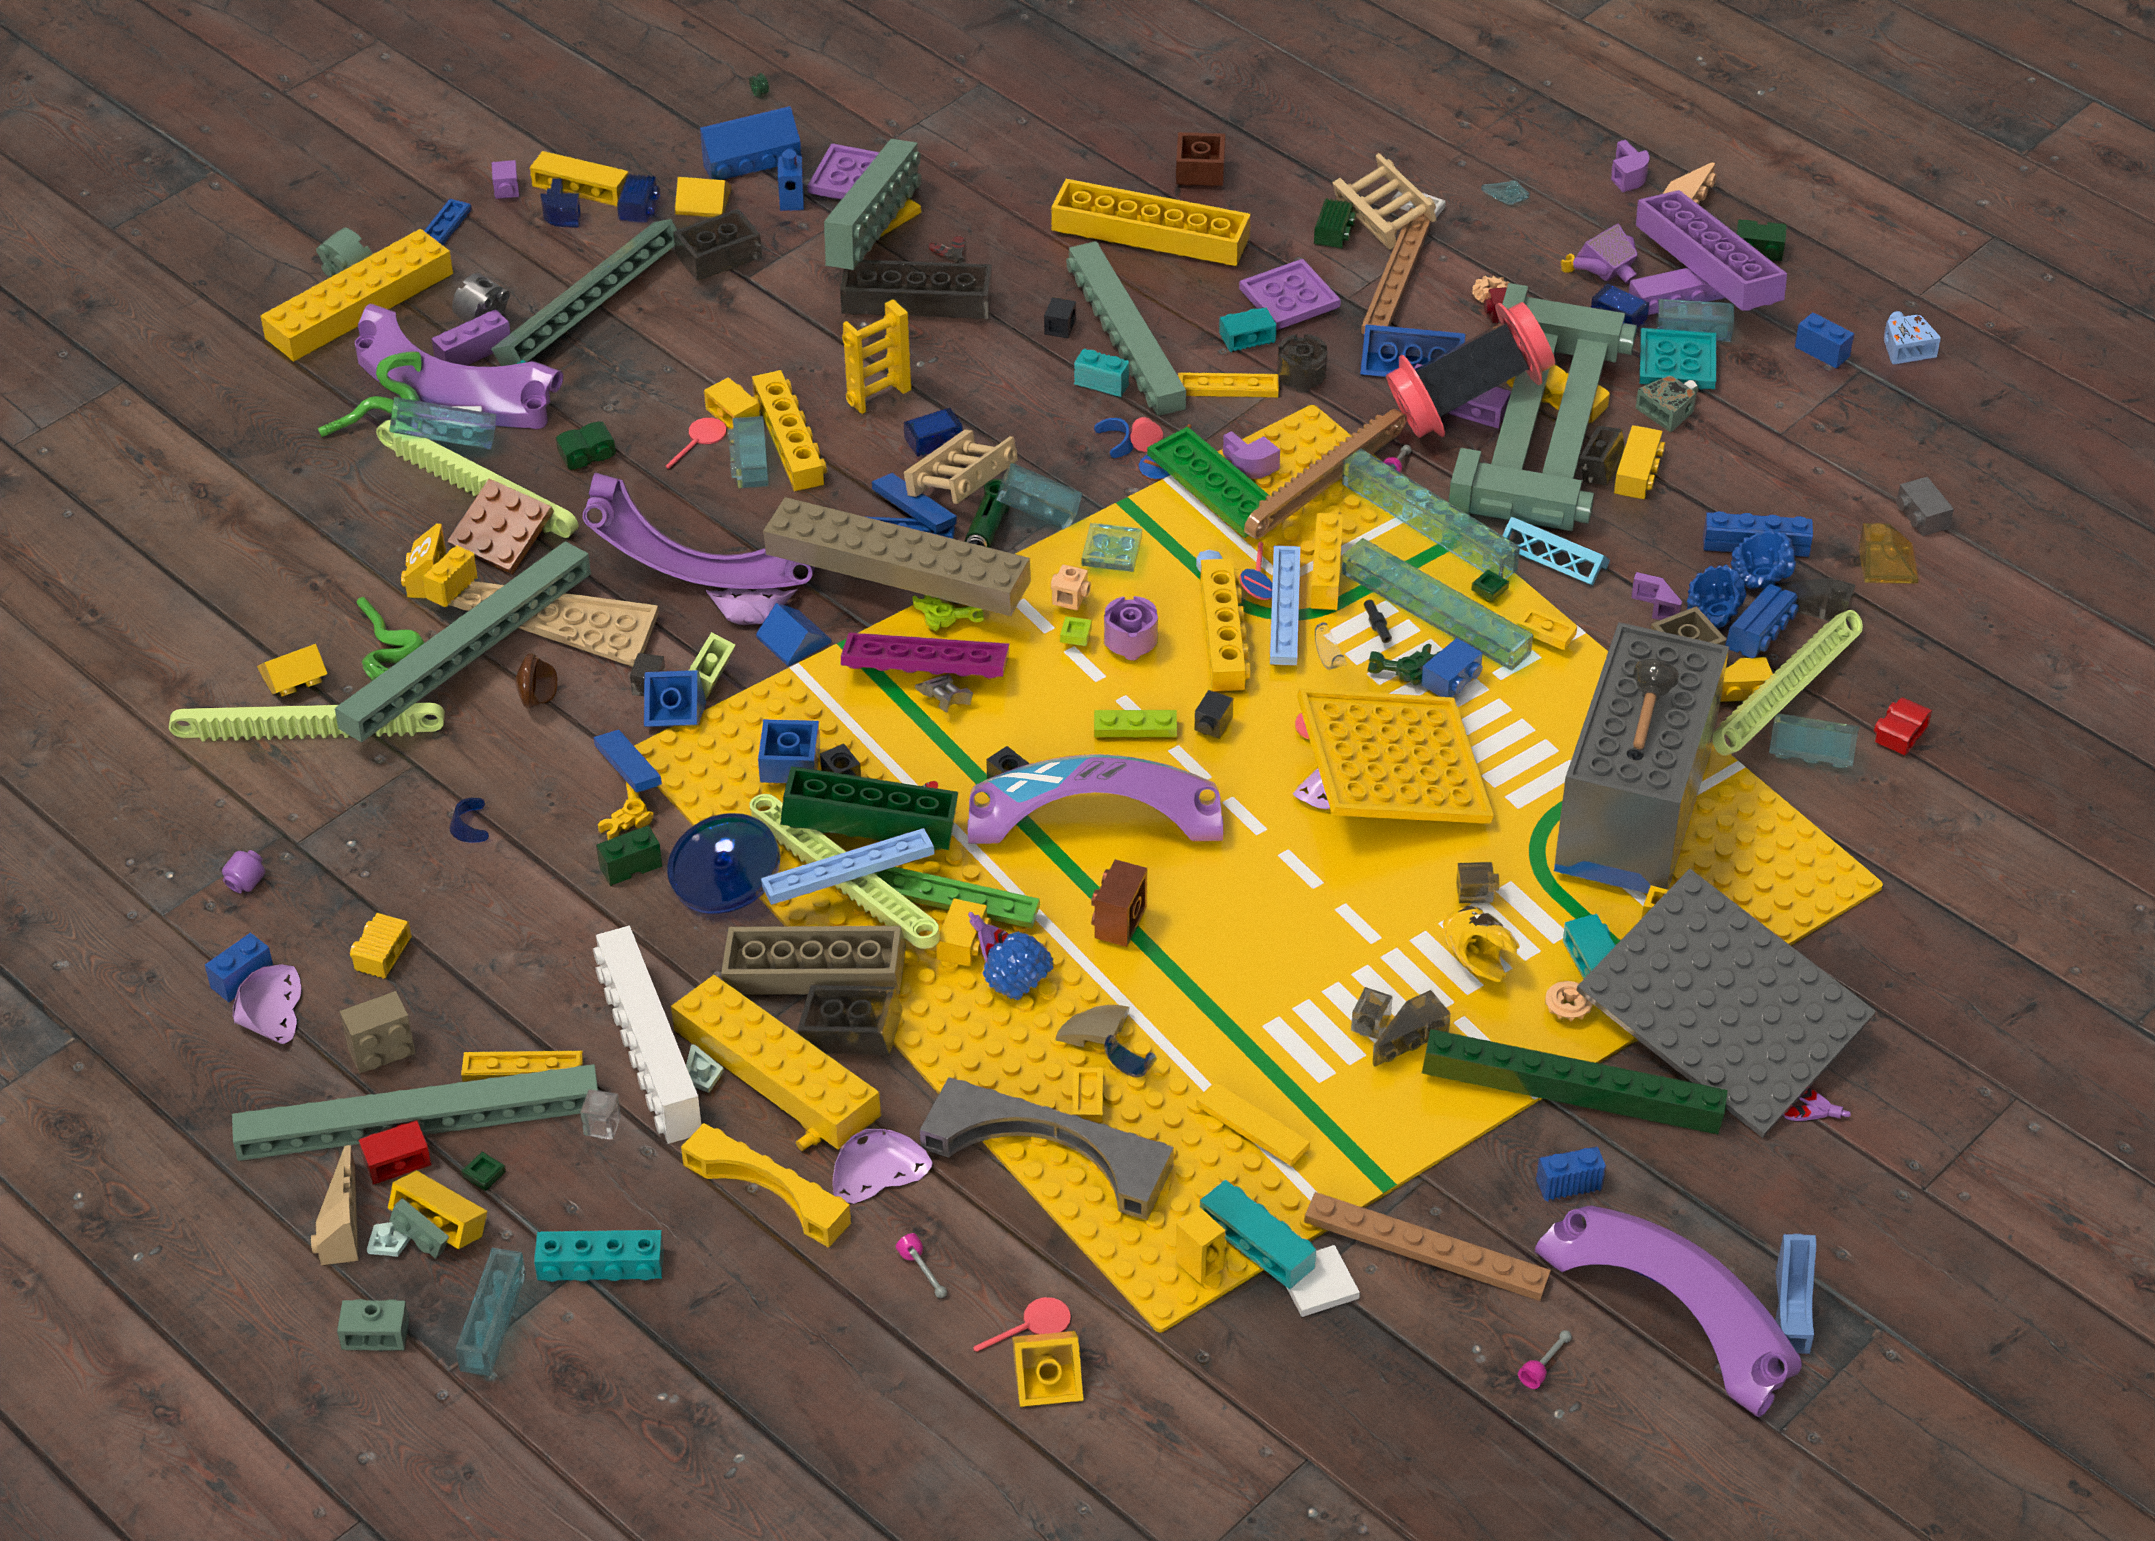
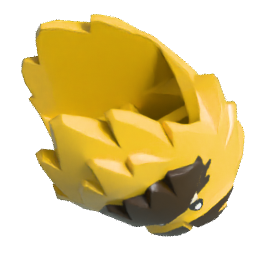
M1464 906L1443 917V936L1451 950L1465 967L1467 966L1478 977L1500 982L1502 978H1505L1506 973L1501 965L1499 951L1502 948H1506L1513 953H1517L1520 945L1512 933L1504 928L1499 920L1489 913H1484L1480 908L1473 906Z

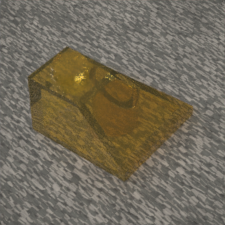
M1863 523L1859 551L1864 582L1918 583L1912 543L1891 524Z

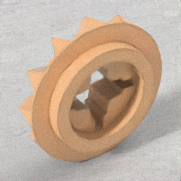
M1493 275L1492 278L1483 276L1482 279L1476 280L1472 292L1477 300L1484 303V300L1488 299L1490 288L1507 287L1510 282L1504 281L1503 277L1495 278Z
M1571 981L1554 984L1548 989L1545 998V1004L1548 1005L1549 1013H1556L1558 1019L1568 1017L1570 1021L1575 1017L1583 1019L1586 1013H1590L1592 1003L1576 991L1579 983ZM1566 999L1568 1002L1574 1001V1006H1571L1569 1003L1563 1004L1564 1000Z

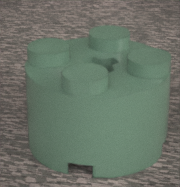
M342 228L316 248V252L323 263L321 268L328 277H332L371 256L372 252L368 246L363 248L359 243L362 238L348 228Z

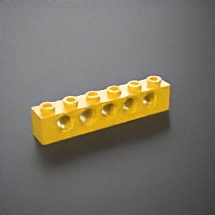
M781 370L752 376L753 395L760 404V412L793 490L799 491L824 485L823 474H827L826 463L824 459L819 458L818 444L812 442L811 428L805 426L804 412L798 410V399L796 395H792L790 380H785Z
M1233 559L1201 560L1200 580L1212 691L1245 690V679H1250V663L1244 662V660H1248L1247 643L1242 644V641H1246L1245 625H1240V622L1244 621L1243 606H1238L1241 603V587L1236 588V585H1239V569H1234Z

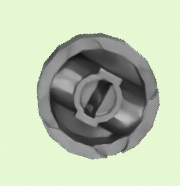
M480 273L467 277L463 281L466 284L463 289L458 288L455 292L452 310L457 317L465 322H469L495 309L504 318L506 317L504 311L510 297V292Z

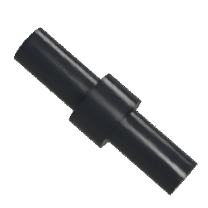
M1373 600L1365 601L1364 608L1369 615L1368 621L1372 629L1377 631L1383 643L1390 642L1392 636L1386 627L1387 621L1383 613L1378 611Z

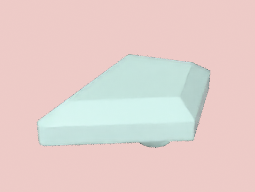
M691 1045L686 1063L687 1070L694 1087L709 1093L723 1074L724 1069L696 1045Z
M392 1222L376 1224L371 1233L367 1253L399 1256L411 1238L406 1234L398 1232Z

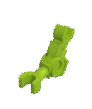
M915 595L912 597L914 607L922 610L925 614L926 626H929L934 631H937L940 627L952 625L953 622H956L955 619L969 618L973 622L984 620L983 611L980 608L972 606L954 608V605L951 606L948 603H943L939 598H932V596L924 595V599H919Z

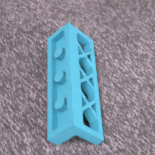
M1514 517L1510 518L1498 544L1500 547L1592 586L1600 569H1607L1610 559L1602 554ZM1512 531L1522 534L1525 541L1517 546L1507 543ZM1536 542H1542L1546 545L1548 552L1536 556L1533 554L1531 545ZM1527 547L1528 552L1522 550V548ZM1561 551L1568 553L1571 562L1562 566L1557 565L1554 554ZM1550 556L1551 562L1546 560L1545 558ZM1584 561L1594 564L1589 577L1580 574L1577 564ZM1573 566L1574 571H1571V570H1569V569H1567V568H1570V567Z

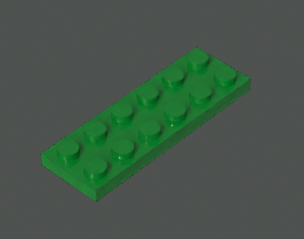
M1188 426L1147 447V455L1244 538L1249 536L1244 531L1245 523L1250 514L1259 508L1260 501H1266V496H1270Z

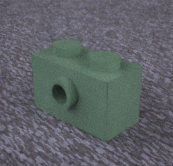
M394 1299L386 1301L342 1300L337 1329L341 1350H405L409 1325L406 1301Z

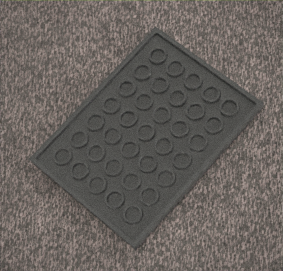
M1691 869L1668 890L1582 980L1576 990L1692 1083L1728 1090L1725 1109L1762 1138L1765 1137L1876 1014L1873 1008Z

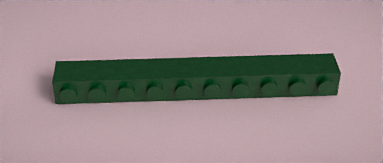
M1430 1029L1422 1074L1717 1135L1724 1117L1728 1090L1434 1029Z

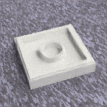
M1335 1245L1317 1250L1315 1269L1291 1289L1287 1288L1301 1317L1359 1299L1360 1294Z

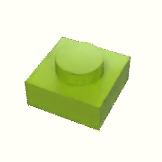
M1065 616L1060 633V642L1087 646L1092 629V620Z

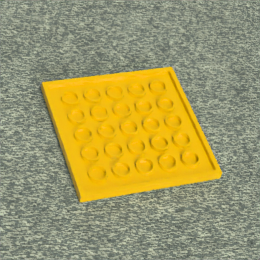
M1299 689L1297 699L1332 815L1491 824L1494 814L1454 698Z

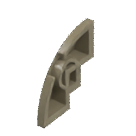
M1102 1005L1076 1014L1060 1028L1056 1035V1041L1081 1047L1085 1046L1087 1040L1113 1046L1117 1033L1122 1031L1129 1013V1007Z

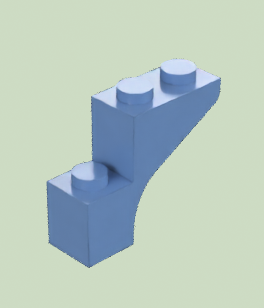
M1783 1234L1776 1268L1779 1304L1775 1321L1797 1353L1810 1354L1814 1337L1812 1295L1816 1237L1815 1235Z

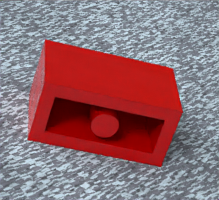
M417 1120L359 1139L362 1158L373 1185L431 1166L428 1146Z

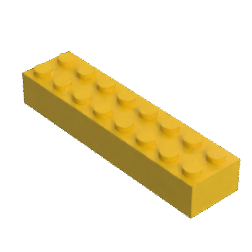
M1065 179L1051 207L1053 231L1219 262L1226 265L1237 266L1250 237L1251 214L1070 179Z
M419 229L260 315L265 339L294 362L358 327V323L367 305L374 304L390 309L452 275L453 267L450 251L422 229Z
M711 976L671 1006L675 1032L696 1045L712 1059L807 1128L814 1129L821 1138L836 1149H840L852 1136L863 1131L881 1117L879 1091L717 976Z

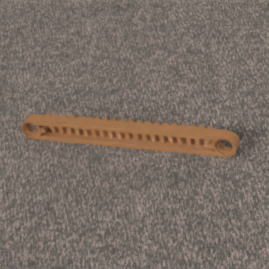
M1392 409L1383 416L1376 415L1375 420L1371 419L1369 424H1364L1363 429L1359 428L1357 433L1353 432L1351 437H1346L1345 442L1341 441L1339 446H1334L1333 451L1329 450L1327 455H1322L1321 460L1317 459L1315 464L1309 465V469L1304 468L1303 473L1297 474V478L1292 477L1291 482H1285L1284 487L1280 486L1278 488V492L1273 491L1272 496H1266V501L1261 500L1259 508L1248 517L1244 526L1245 533L1255 539L1263 537L1397 437L1405 427L1407 421L1406 414Z

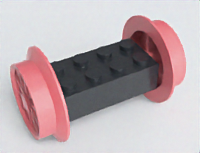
M1523 302L1509 309L1501 303H1497L1495 308L1500 324L1416 369L1412 367L1404 355L1399 356V368L1386 374V380L1402 413L1406 414L1407 423L1418 438L1432 431L1440 437H1444L1445 430L1440 416L1524 371L1527 372L1535 384H1542V372L1555 365V358L1539 323Z

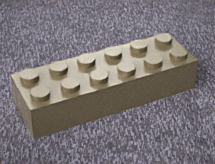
M901 926L729 927L721 975L725 983L742 995L900 994L906 945Z

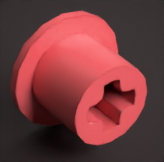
M1146 417L1139 418L1132 425L1131 442L1137 450L1147 452V447L1163 439V431L1151 419Z

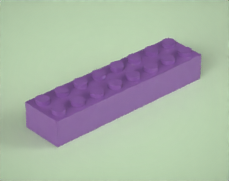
M1677 190L1638 200L1636 226L1739 309L1748 311L1755 307L1772 305L1775 302L1784 300L1787 273L1683 192Z

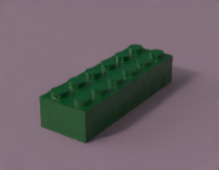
M791 766L783 796L780 825H786L795 829H812L821 833L845 834L848 837L871 838L876 841H884L924 828L934 846V850H949L958 792Z

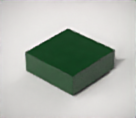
M1487 570L1472 583L1471 590L1493 602L1509 588V581Z
M482 1151L462 1170L463 1178L486 1191L506 1172L505 1165Z

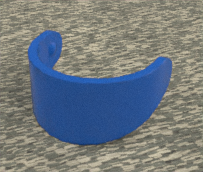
M1108 418L1094 426L1096 433L1107 431L1126 433L1123 441L1111 449L1110 456L1112 458L1127 455L1135 448L1131 442V430L1124 420Z

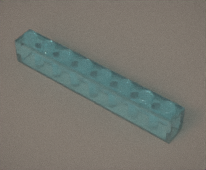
M1359 449L1344 460L1342 484L1482 572L1490 570L1507 579L1518 570L1520 546L1363 449Z
M1362 538L1343 554V575L1451 637L1464 641L1511 671L1514 670L1531 654L1532 633L1368 540Z

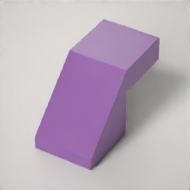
M1636 572L1631 598L1654 603L1653 619L1662 620L1681 612L1682 601L1663 578Z

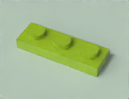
M1094 710V737H1177V710Z

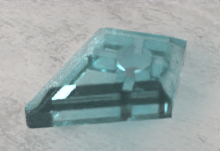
M1515 180L1482 185L1483 192L1507 205L1529 198V193Z

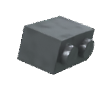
M1928 477L1900 484L1899 493L1896 498L1897 507L1900 511H1903L1910 520L1911 525L1922 536L1950 529L1954 509Z

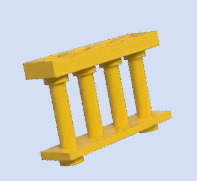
M891 300L885 303L883 319L858 331L849 322H844L842 340L845 352L846 400L849 405L855 407L863 414L866 412L865 398L887 387H896L902 394L911 391L908 312L896 301ZM886 329L885 338L862 348L863 339ZM887 348L885 358L863 368V359ZM888 368L887 377L864 387L865 378Z

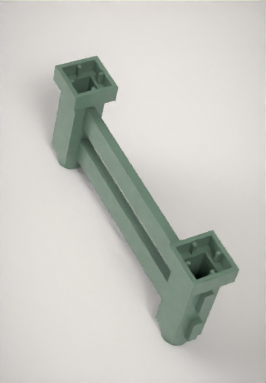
M1508 283L1502 305L1509 309L1523 302L1539 323L1553 355L1555 352L1574 355L1543 472L1523 470L1550 368L1542 372L1541 385L1535 384L1526 371L1515 377L1491 464L1480 462L1481 451L1460 448L1450 484L1448 517L1452 521L1468 524L1470 513L1506 520L1514 517L1529 524L1573 531L1575 522L1589 524L1592 513L1594 493L1581 491L1582 480L1574 479L1604 361L1616 362L1618 353L1632 355L1637 325L1624 323L1625 313L1527 297L1528 286Z

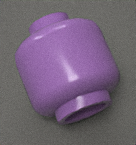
M252 850L248 852L236 851L222 869L223 882L237 893L252 891L265 874L264 866L261 864L263 859Z

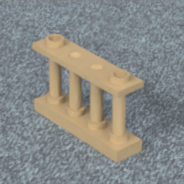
M1379 153L1376 155L1378 169L1352 185H1347L1339 178L1333 182L1336 199L1343 202L1347 201L1348 203L1352 202L1356 218L1390 250L1396 244V231L1422 214L1432 222L1436 221L1434 211L1436 205L1430 197L1426 198L1395 168L1390 159L1386 160ZM1383 176L1389 181L1366 197H1360L1357 192ZM1395 189H1398L1403 194L1379 210H1373L1370 207L1371 204ZM1408 202L1416 206L1392 223L1386 222L1383 219Z
M963 430L904 472L908 496L917 497L929 487L951 490L953 503L958 504L1018 461L1014 437H1008L994 447L976 444L973 431ZM976 454L983 455L982 457H974ZM965 465V466H967V467H966V468H960L959 466ZM945 476H951L952 478H951V479H945L944 477H945Z

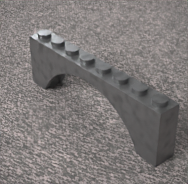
M948 1077L920 1128L921 1147L924 1150L950 1157L959 1150L977 1142L1005 1136L1043 1138L1068 1146L1087 1157L1104 1173L1114 1190L1119 1212L1144 1220L1148 1219L1173 1168L1174 1147L1163 1142L1146 1139L1134 1133L1111 1128L1106 1124H1098L1082 1119L1077 1115H1069L1048 1106H1040L1025 1101L1022 1098L1008 1096L993 1089H986Z

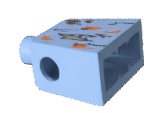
M1900 311L1890 315L1889 320L1886 322L1884 342L1892 365L1937 357L1941 338L1921 315L1904 317Z

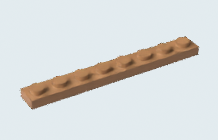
M1424 214L1402 227L1363 321L1362 334H1365L1366 324L1390 327L1432 223Z
M1317 1192L1314 1193L1305 1214V1223L1541 1301L1551 1270Z

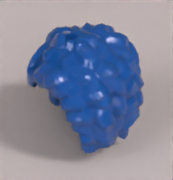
M1772 529L1764 531L1763 534L1757 532L1754 536L1745 537L1743 543H1740L1739 547H1736L1732 552L1731 567L1739 573V577L1749 589H1765L1770 584L1775 585L1782 578H1789L1794 573L1796 562L1794 560L1792 539L1788 538L1785 532L1780 533L1776 531L1774 533Z
M1719 565L1717 568L1709 566L1703 574L1697 573L1696 578L1690 582V588L1687 591L1689 594L1687 610L1697 606L1717 629L1725 626L1730 622L1732 616L1738 614V608L1745 601L1746 590L1744 589V581L1739 577V573L1728 565L1723 567Z
M1020 932L1011 933L1002 944L997 943L990 948L987 962L984 965L983 976L985 981L989 983V987L994 988L995 992L1007 995L1008 998L1020 1000L1023 993H1028L1030 987L1036 988L1037 982L1045 978L1047 972L1053 969V957L1044 945L1033 936Z

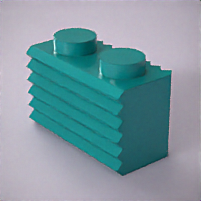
M1267 307L1251 309L1237 314H1227L1226 316L1219 317V334L1230 352L1233 350L1237 351L1242 348L1246 349L1256 345L1274 343L1276 341V322H1274Z
M1083 349L1074 363V384L1119 397H1122L1129 386L1128 360L1124 361V359H1120L1117 356Z

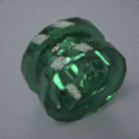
M762 73L757 74V77L751 76L749 78L750 88L755 96H760L762 92L764 94L769 92L768 81Z

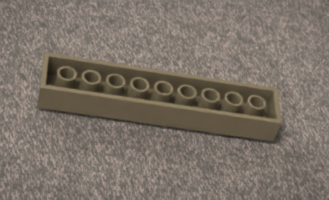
M787 497L783 499L763 530L766 555L1007 616L1013 614L1031 582L1030 558Z

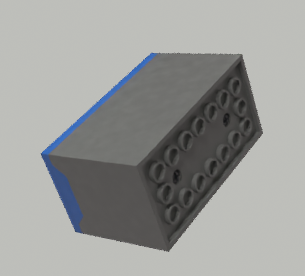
M1618 622L1565 777L1554 865L1555 872L1647 894L1651 885L1669 889L1713 746L1712 737L1717 726L1729 652L1728 646ZM1652 693L1656 695L1655 706L1645 746L1643 749L1638 750L1633 747V742L1645 694Z

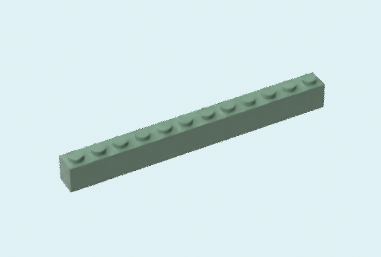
M566 541L338 705L335 708L338 729L360 742L366 740L591 574L589 554Z
M595 1064L232 1114L233 1144L237 1159L240 1161L359 1144V1139L416 1120L422 1134L428 1135L600 1111Z

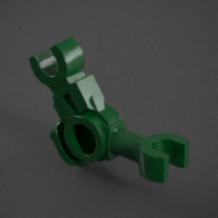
M1426 644L1423 646L1421 653L1416 651L1410 657L1406 656L1402 659L1399 658L1398 661L1385 659L1384 655L1380 652L1372 651L1367 671L1373 674L1380 673L1382 670L1396 672L1400 679L1411 681L1416 686L1422 683L1423 666L1439 652L1430 654L1432 645Z

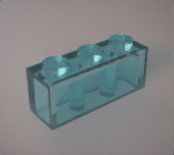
M1659 299L1656 329L1716 333V341L1731 342L1734 325V304Z
M763 416L733 418V429H728L729 444H734V446H729L730 461H735V463H730L731 477L737 478L738 488L768 486Z
M1011 462L1001 480L996 500L1065 529L1070 527L1078 513L1082 493Z
M1777 714L1774 719L1769 753L1775 754L1776 757L1782 759H1790L1792 757L1803 758L1808 763L1828 762L1838 768L1853 766L1860 726Z

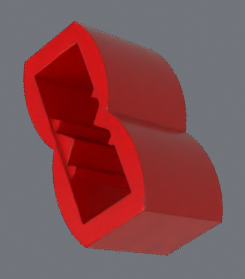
M1904 697L1900 698L1897 703L1892 702L1887 710L1886 717L1884 719L1879 718L1875 725L1874 733L1877 734L1875 742L1900 754H1908L1927 729L1932 710Z

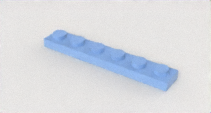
M1274 546L1270 664L1297 665L1300 547Z
M923 828L761 878L762 887L772 905L933 855L934 846Z

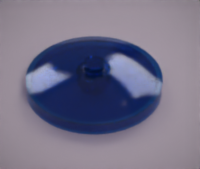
M739 813L712 816L692 826L678 839L668 859V879L678 899L693 910L708 914L736 911L753 903L765 893L761 878L778 873L780 850L772 831L759 819Z

